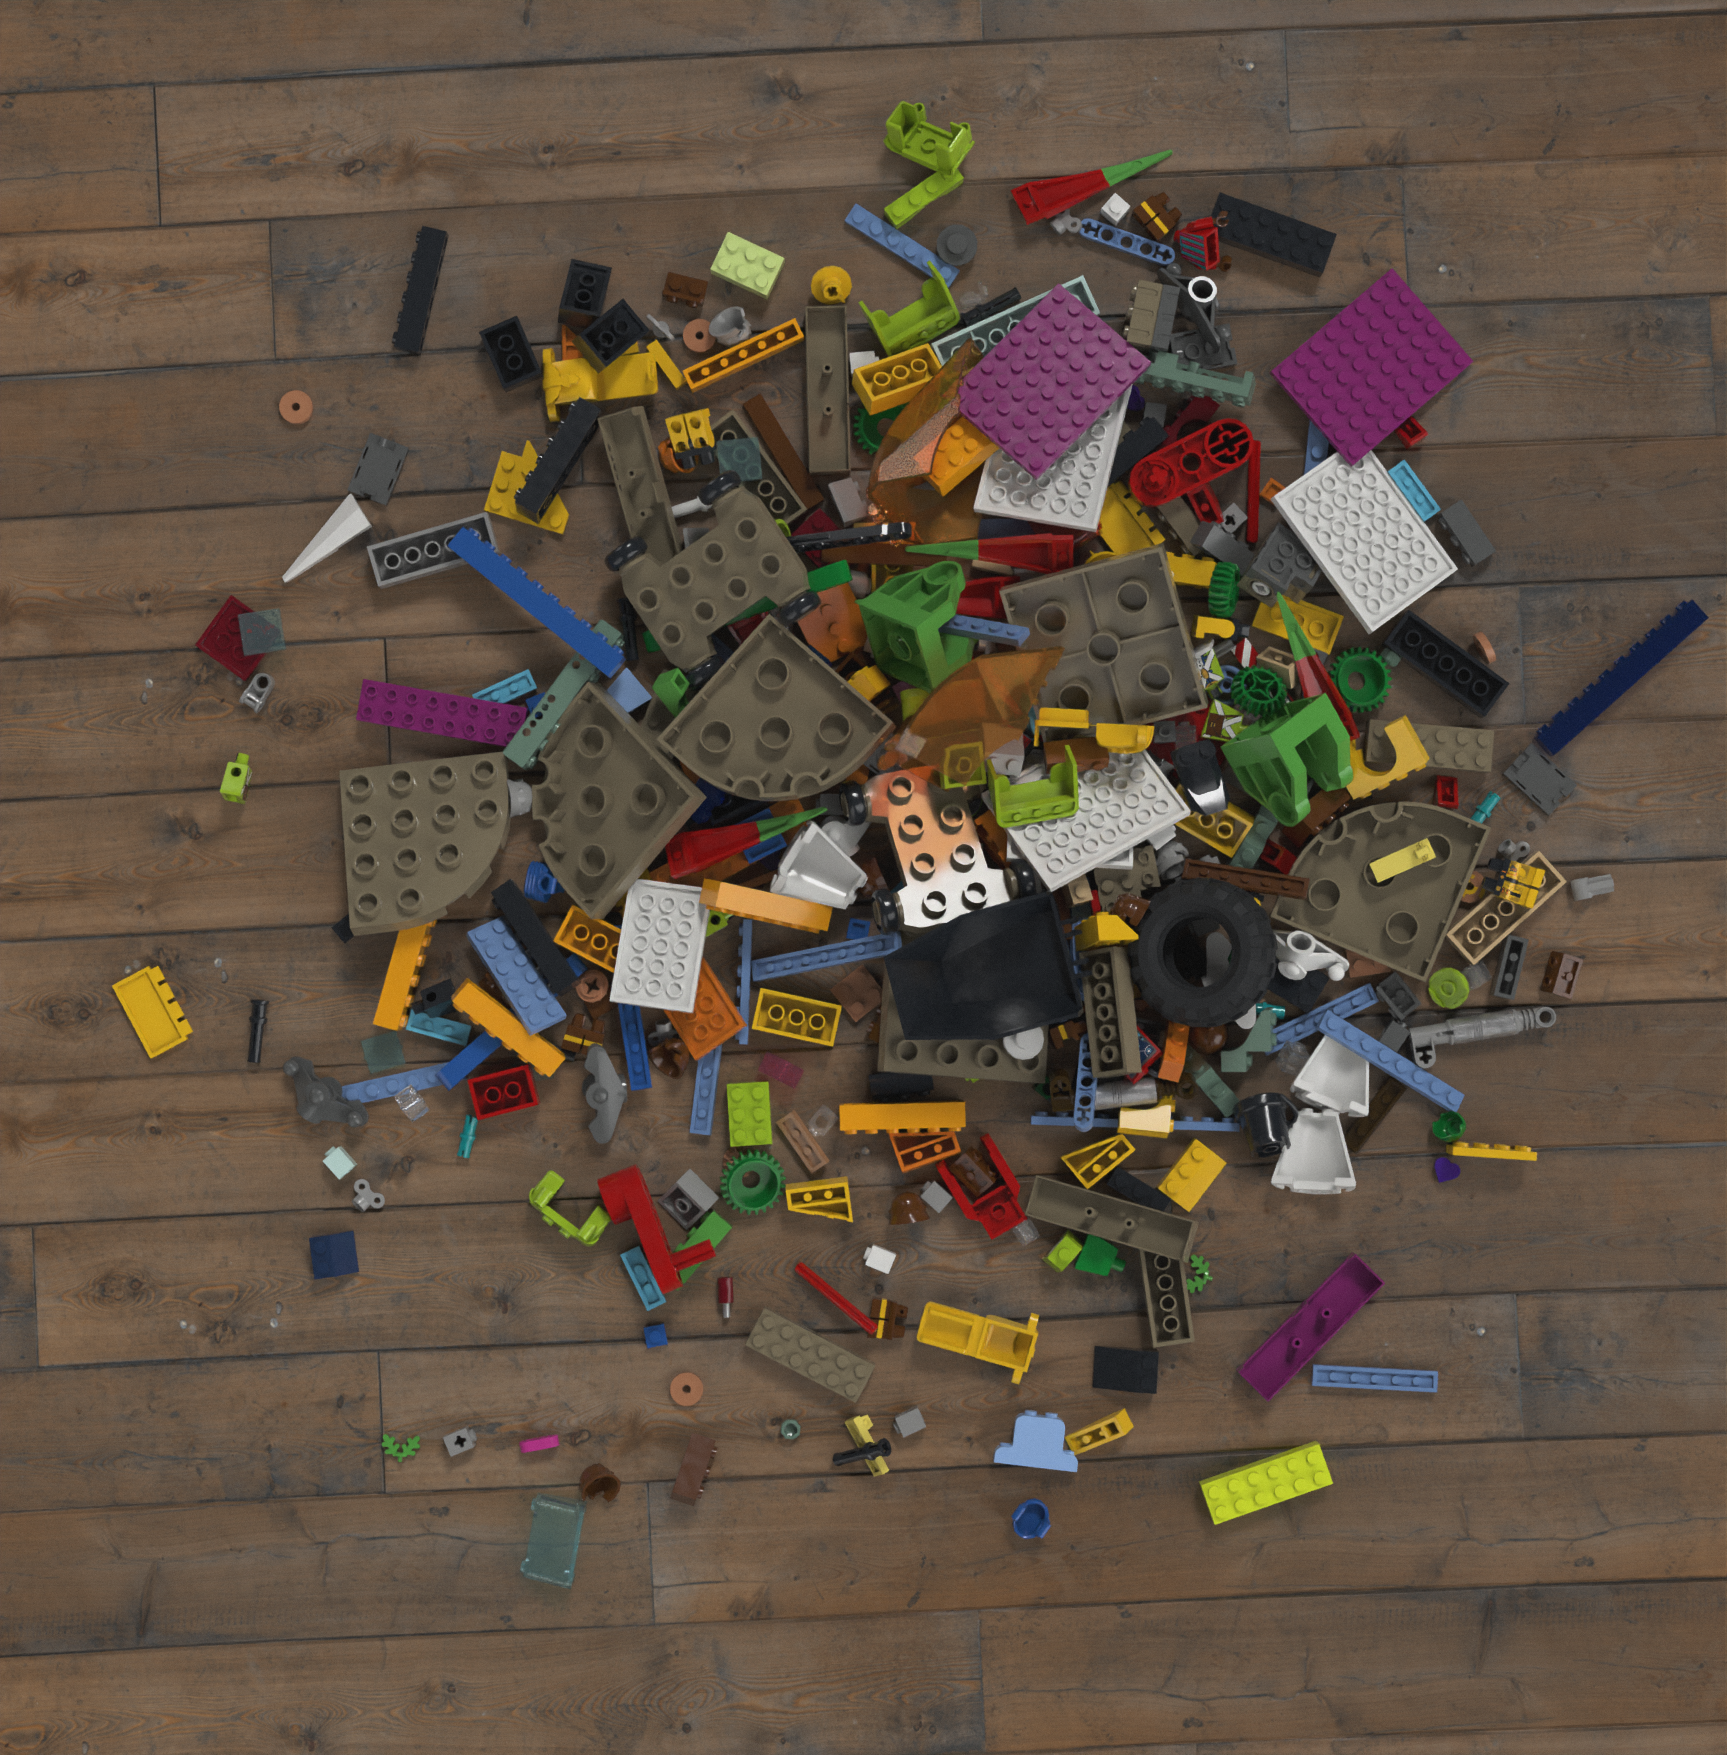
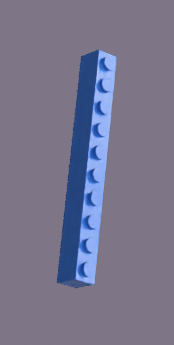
M462 527L447 546L611 679L626 660L622 656L624 651L616 645L611 647L607 644V637L599 631L597 634L591 631L592 625L583 618L581 621L575 618L576 612L567 605L565 608L559 605L560 599L551 592L549 595L543 592L544 586L535 579L532 582L526 578L528 573L519 566L516 569L510 565L512 561L503 553L500 556L494 552L496 548L487 540L484 543L478 539L480 535L471 527L469 530Z

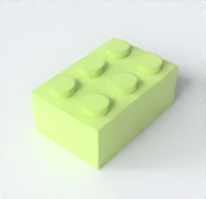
M728 232L710 270L711 274L768 300L785 264V259Z

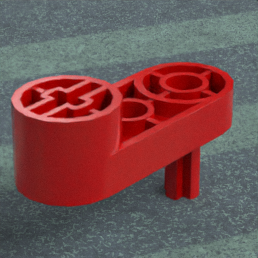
M1226 418L1218 420L1144 457L1134 465L1129 474L1128 488L1131 496L1139 504L1155 508L1165 505L1204 484L1236 470L1248 460L1253 451L1254 440L1252 432L1241 421ZM1223 428H1230L1236 431L1233 434L1231 433V431H1225L1221 433L1224 430ZM1214 431L1216 436H1219L1214 440L1213 444L1208 446L1209 436ZM1239 436L1243 439L1234 444L1229 450L1226 448L1214 455L1210 453L1211 450L1219 447L1224 441L1227 443ZM1245 446L1244 455L1240 461L1237 456L1232 458L1240 450V447ZM1193 455L1196 457L1199 463L1198 469L1195 471L1185 469L1182 463L1184 456ZM1221 457L1222 460H1231L1229 461L1230 464L1222 463L1216 459Z
M637 1164L597 1179L601 1196L613 1223L618 1225L633 1219L651 1270L663 1294L683 1287L679 1271L716 1257L710 1239L672 1253L649 1189Z

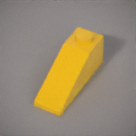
M1124 1408L1065 1436V1439L1071 1451H1074V1455H1077L1126 1435L1134 1426Z

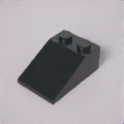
M571 259L559 307L558 323L586 329L602 316L612 267Z
M621 299L572 340V343L599 374L650 330L627 302Z
M1275 956V963L1277 964L1274 978H1271L1266 989L1303 1012L1309 1013L1330 977L1318 970L1306 971V976L1301 980L1289 979L1279 971L1278 964L1280 960Z
M1095 1346L1092 1387L1157 1394L1159 1351L1157 1349Z

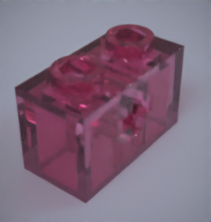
M769 1051L766 1052L758 1068V1071L794 1089L805 1070Z

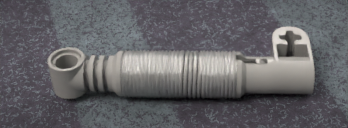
M1544 1006L1532 1008V1010H1521V1013L1519 1010L1508 1009L1497 1012L1493 1011V1013L1489 1012L1487 1014H1476V1016L1456 1017V1019H1447L1445 1023L1409 1028L1412 1059L1417 1066L1429 1068L1436 1061L1434 1045L1445 1043L1457 1045L1517 1035L1520 1031H1523V1028L1528 1030V1027L1530 1030L1534 1027L1535 1029L1550 1027L1556 1021V1014L1552 1008ZM1543 1011H1546L1549 1015V1019L1545 1023L1539 1019V1015ZM1430 1047V1050L1424 1051V1054L1429 1055V1058L1425 1060L1426 1063L1419 1059V1057L1423 1056V1053L1420 1051L1416 1052L1415 1048Z

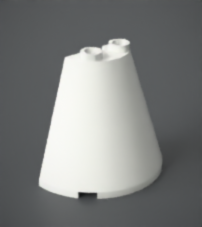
M809 820L806 823L808 826L803 825L798 830L785 850L778 864V875L775 874L773 876L770 892L846 909L849 904L852 905L857 897L856 889L858 887L862 888L867 882V874L815 822Z
M1324 1035L1292 1082L1290 1091L1293 1093L1295 1091V1097L1321 1110L1332 1109L1334 1112H1338L1339 1115L1340 1113L1349 1112L1348 1116L1351 1117L1368 1116L1369 1062Z
M1302 1108L1301 1111H1298L1297 1121L1288 1131L1291 1146L1288 1150L1286 1145L1282 1148V1153L1272 1176V1185L1280 1189H1284V1186H1287L1292 1192L1306 1194H1339L1341 1189L1346 1188L1347 1192L1356 1188V1181L1338 1112H1334L1332 1109H1322V1113H1313V1109Z

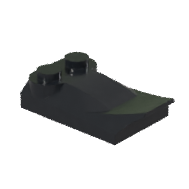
M1210 740L1199 741L1170 752L1190 811L1198 812L1204 816L1227 810L1230 800L1215 755L1216 749Z

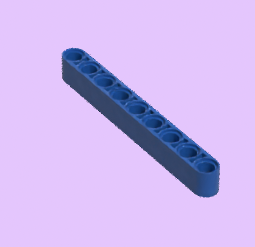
M575 953L566 959L578 977L588 969ZM545 978L544 981L546 982V984L549 983L548 979ZM510 1008L509 1011L516 1015L514 1010ZM484 1031L435 1075L436 1078L450 1091L502 1045V1040L497 1036L493 1038Z

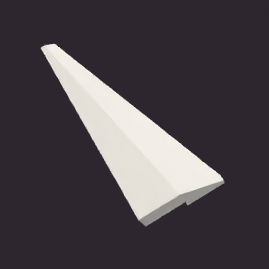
M352 493L346 497L282 576L285 583H288L338 551V548L372 527Z

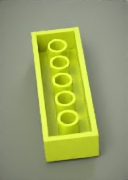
M1313 1441L1199 1481L1212 1521L1216 1525L1331 1485L1333 1482L1320 1444L1317 1441Z

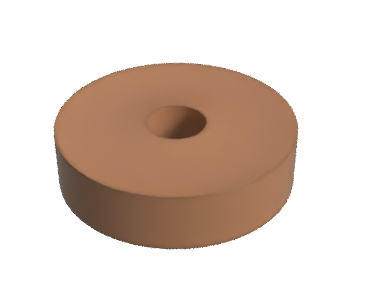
M695 319L686 325L683 331V339L689 350L695 353H705L714 346L716 338L709 333L710 322L704 319ZM697 333H702L704 337L699 340L696 338Z
M289 391L280 400V413L289 423H305L313 414V402L302 391ZM295 404L300 405V408L297 411L293 410V406Z
M1481 631L1472 636L1474 644L1484 662L1489 665L1496 661L1495 652L1485 634Z
M682 1372L676 1375L670 1385V1394L673 1400L683 1406L697 1403L703 1394L702 1380L692 1372ZM683 1386H690V1392H684Z

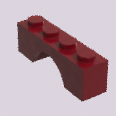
M1191 395L1186 401L1189 403L1185 410L1181 408L1173 417L1176 419L1173 425L1167 424L1164 428L1170 437L1149 453V455L1176 442L1178 431L1183 426L1195 422L1206 424L1220 405L1209 396L1204 395V398H1199Z

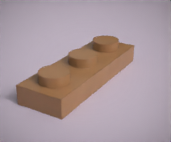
M795 1110L776 1122L811 1173L830 1161Z

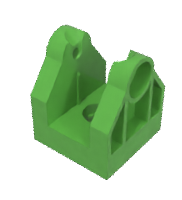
M942 561L928 568L894 576L858 604L875 663L879 670L934 695L970 668L974 645L979 641V639L938 631V628L952 617L961 615L956 614L960 593L965 589L966 582L959 563Z
M1326 693L1285 703L1277 713L1274 712L1271 717L1268 715L1264 718L1260 717L1220 747L1243 789L1267 808L1281 824L1288 827L1297 825L1311 811L1307 798V774L1326 792L1345 788L1353 780V770L1350 765V736Z

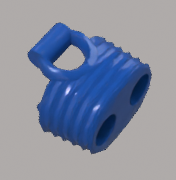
M538 861L530 863L524 884V896L526 898L546 903L552 894L565 892L564 888L557 882V878H554L547 863Z
M1036 1498L1029 1499L1022 1504L1020 1503L1011 1516L1014 1532L1024 1539L1035 1537L1043 1539L1052 1526L1049 1520L1048 1508L1041 1500Z

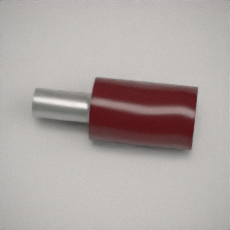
M733 1277L717 1278L718 1303L723 1304V1317H731L730 1303L734 1302Z

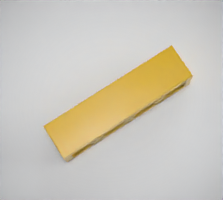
M657 339L646 346V349L655 355L656 363L676 390L687 384L686 379Z

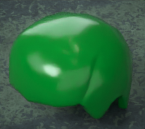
M1453 1111L1446 1112L1445 1114L1441 1113L1439 1120L1432 1123V1131L1435 1136L1449 1143L1459 1140L1466 1130L1465 1119L1461 1114Z

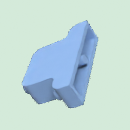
M1025 1410L1024 1413H1019L1014 1420L1012 1442H1000V1445L994 1450V1463L1077 1472L1078 1467L1074 1451L1063 1449L1065 1424L1061 1418L1057 1417V1413L1045 1412V1415H1038L1037 1411Z

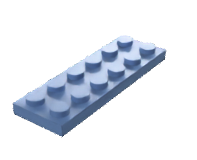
M502 916L467 932V939L530 1036L566 1019V1013Z

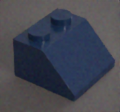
M354 1230L317 1235L309 1238L314 1280L359 1272Z

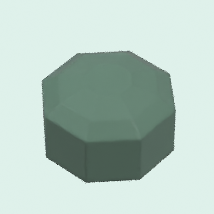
M1385 648L1380 654L1382 655V661L1387 662V665L1392 667L1397 666L1401 660L1396 653L1388 648Z
M787 1419L781 1424V1434L785 1439L794 1440L800 1435L801 1425L796 1419Z

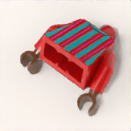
M1221 211L1217 218H1212L1211 216L1192 221L1185 228L1177 230L1174 234V241L1180 243L1182 258L1191 262L1199 270L1207 271L1219 267L1221 271L1227 272L1231 268V256L1225 255L1220 261L1218 228L1214 226V224H1217L1220 227H1225L1228 224L1229 219H1221L1227 216V211Z

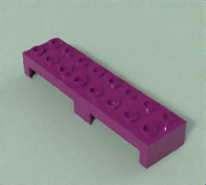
M363 679L356 720L507 747L528 718L529 709Z
M1352 1252L1236 1371L1269 1402L1363 1307L1385 1282Z

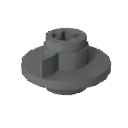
M963 225L946 227L937 239L939 257L945 263L952 266L961 267L969 263L977 252L975 234Z

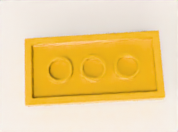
M1282 595L1311 646L1328 653L1329 656L1344 616L1303 600L1297 604L1289 597ZM1260 601L1251 627L1289 640L1278 601L1272 608Z
M1462 1141L1452 1142V1145L1446 1144V1153L1451 1155L1537 1161V1152L1531 1151V1147L1515 1145V1149H1510V1146L1505 1144H1494V1148L1489 1147V1144L1473 1142V1146H1469V1143Z

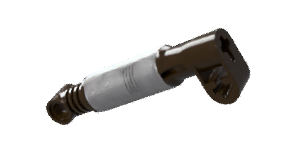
M1062 1068L1054 1069L1050 1072L1048 1078L1052 1112L1072 1111L1075 1108L1076 1089H1071L1070 1078L1066 1070ZM1184 1072L1181 1073L1179 1082L1166 1079L1163 1081L1152 1076L1141 1078L1134 1085L1130 1080L1098 1083L1095 1111L1113 1109V1107L1158 1103L1165 1099V1096H1167V1099L1170 1096L1175 1098V1095L1183 1099H1192L1198 1093L1197 1082L1193 1074ZM1058 1080H1062V1091L1058 1089ZM1186 1083L1192 1084L1189 1088H1182ZM1083 1097L1079 1103L1082 1106H1088L1091 1103V1099Z

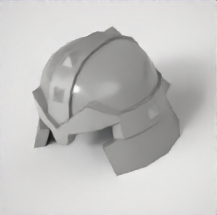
M738 306L730 307L717 314L711 321L709 333L717 338L718 343L732 348L749 340L752 334L750 329L752 325L744 318L743 308Z
M523 778L516 780L508 779L506 782L510 795L509 818L530 812L532 808V788L529 784L523 782Z
M1171 840L1156 850L1154 856L1160 881L1172 880L1183 874L1185 856H1188L1189 853L1182 843Z

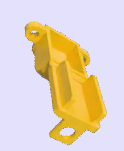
M553 348L543 349L542 367L544 380H542L550 422L560 421V406L571 405L573 401L577 402L579 397L590 403L654 395L658 392L656 358L650 352L619 356L598 374L586 358L556 362Z
M1040 708L1039 720H1035L1034 747L1039 745L1040 726L1092 728V726H1097L1096 740L1100 747L1108 748L1110 753H1137L1149 747L1154 736L1155 726L1108 723L1092 725L1089 722L1088 710Z
M929 1301L924 1306L917 1340L925 1344L1013 1368L1011 1383L1019 1385L1023 1372H1027L1031 1357L1034 1356L1035 1343L1038 1336L1036 1326L1039 1315L1031 1313L1027 1325L995 1315H986L985 1318L974 1313Z

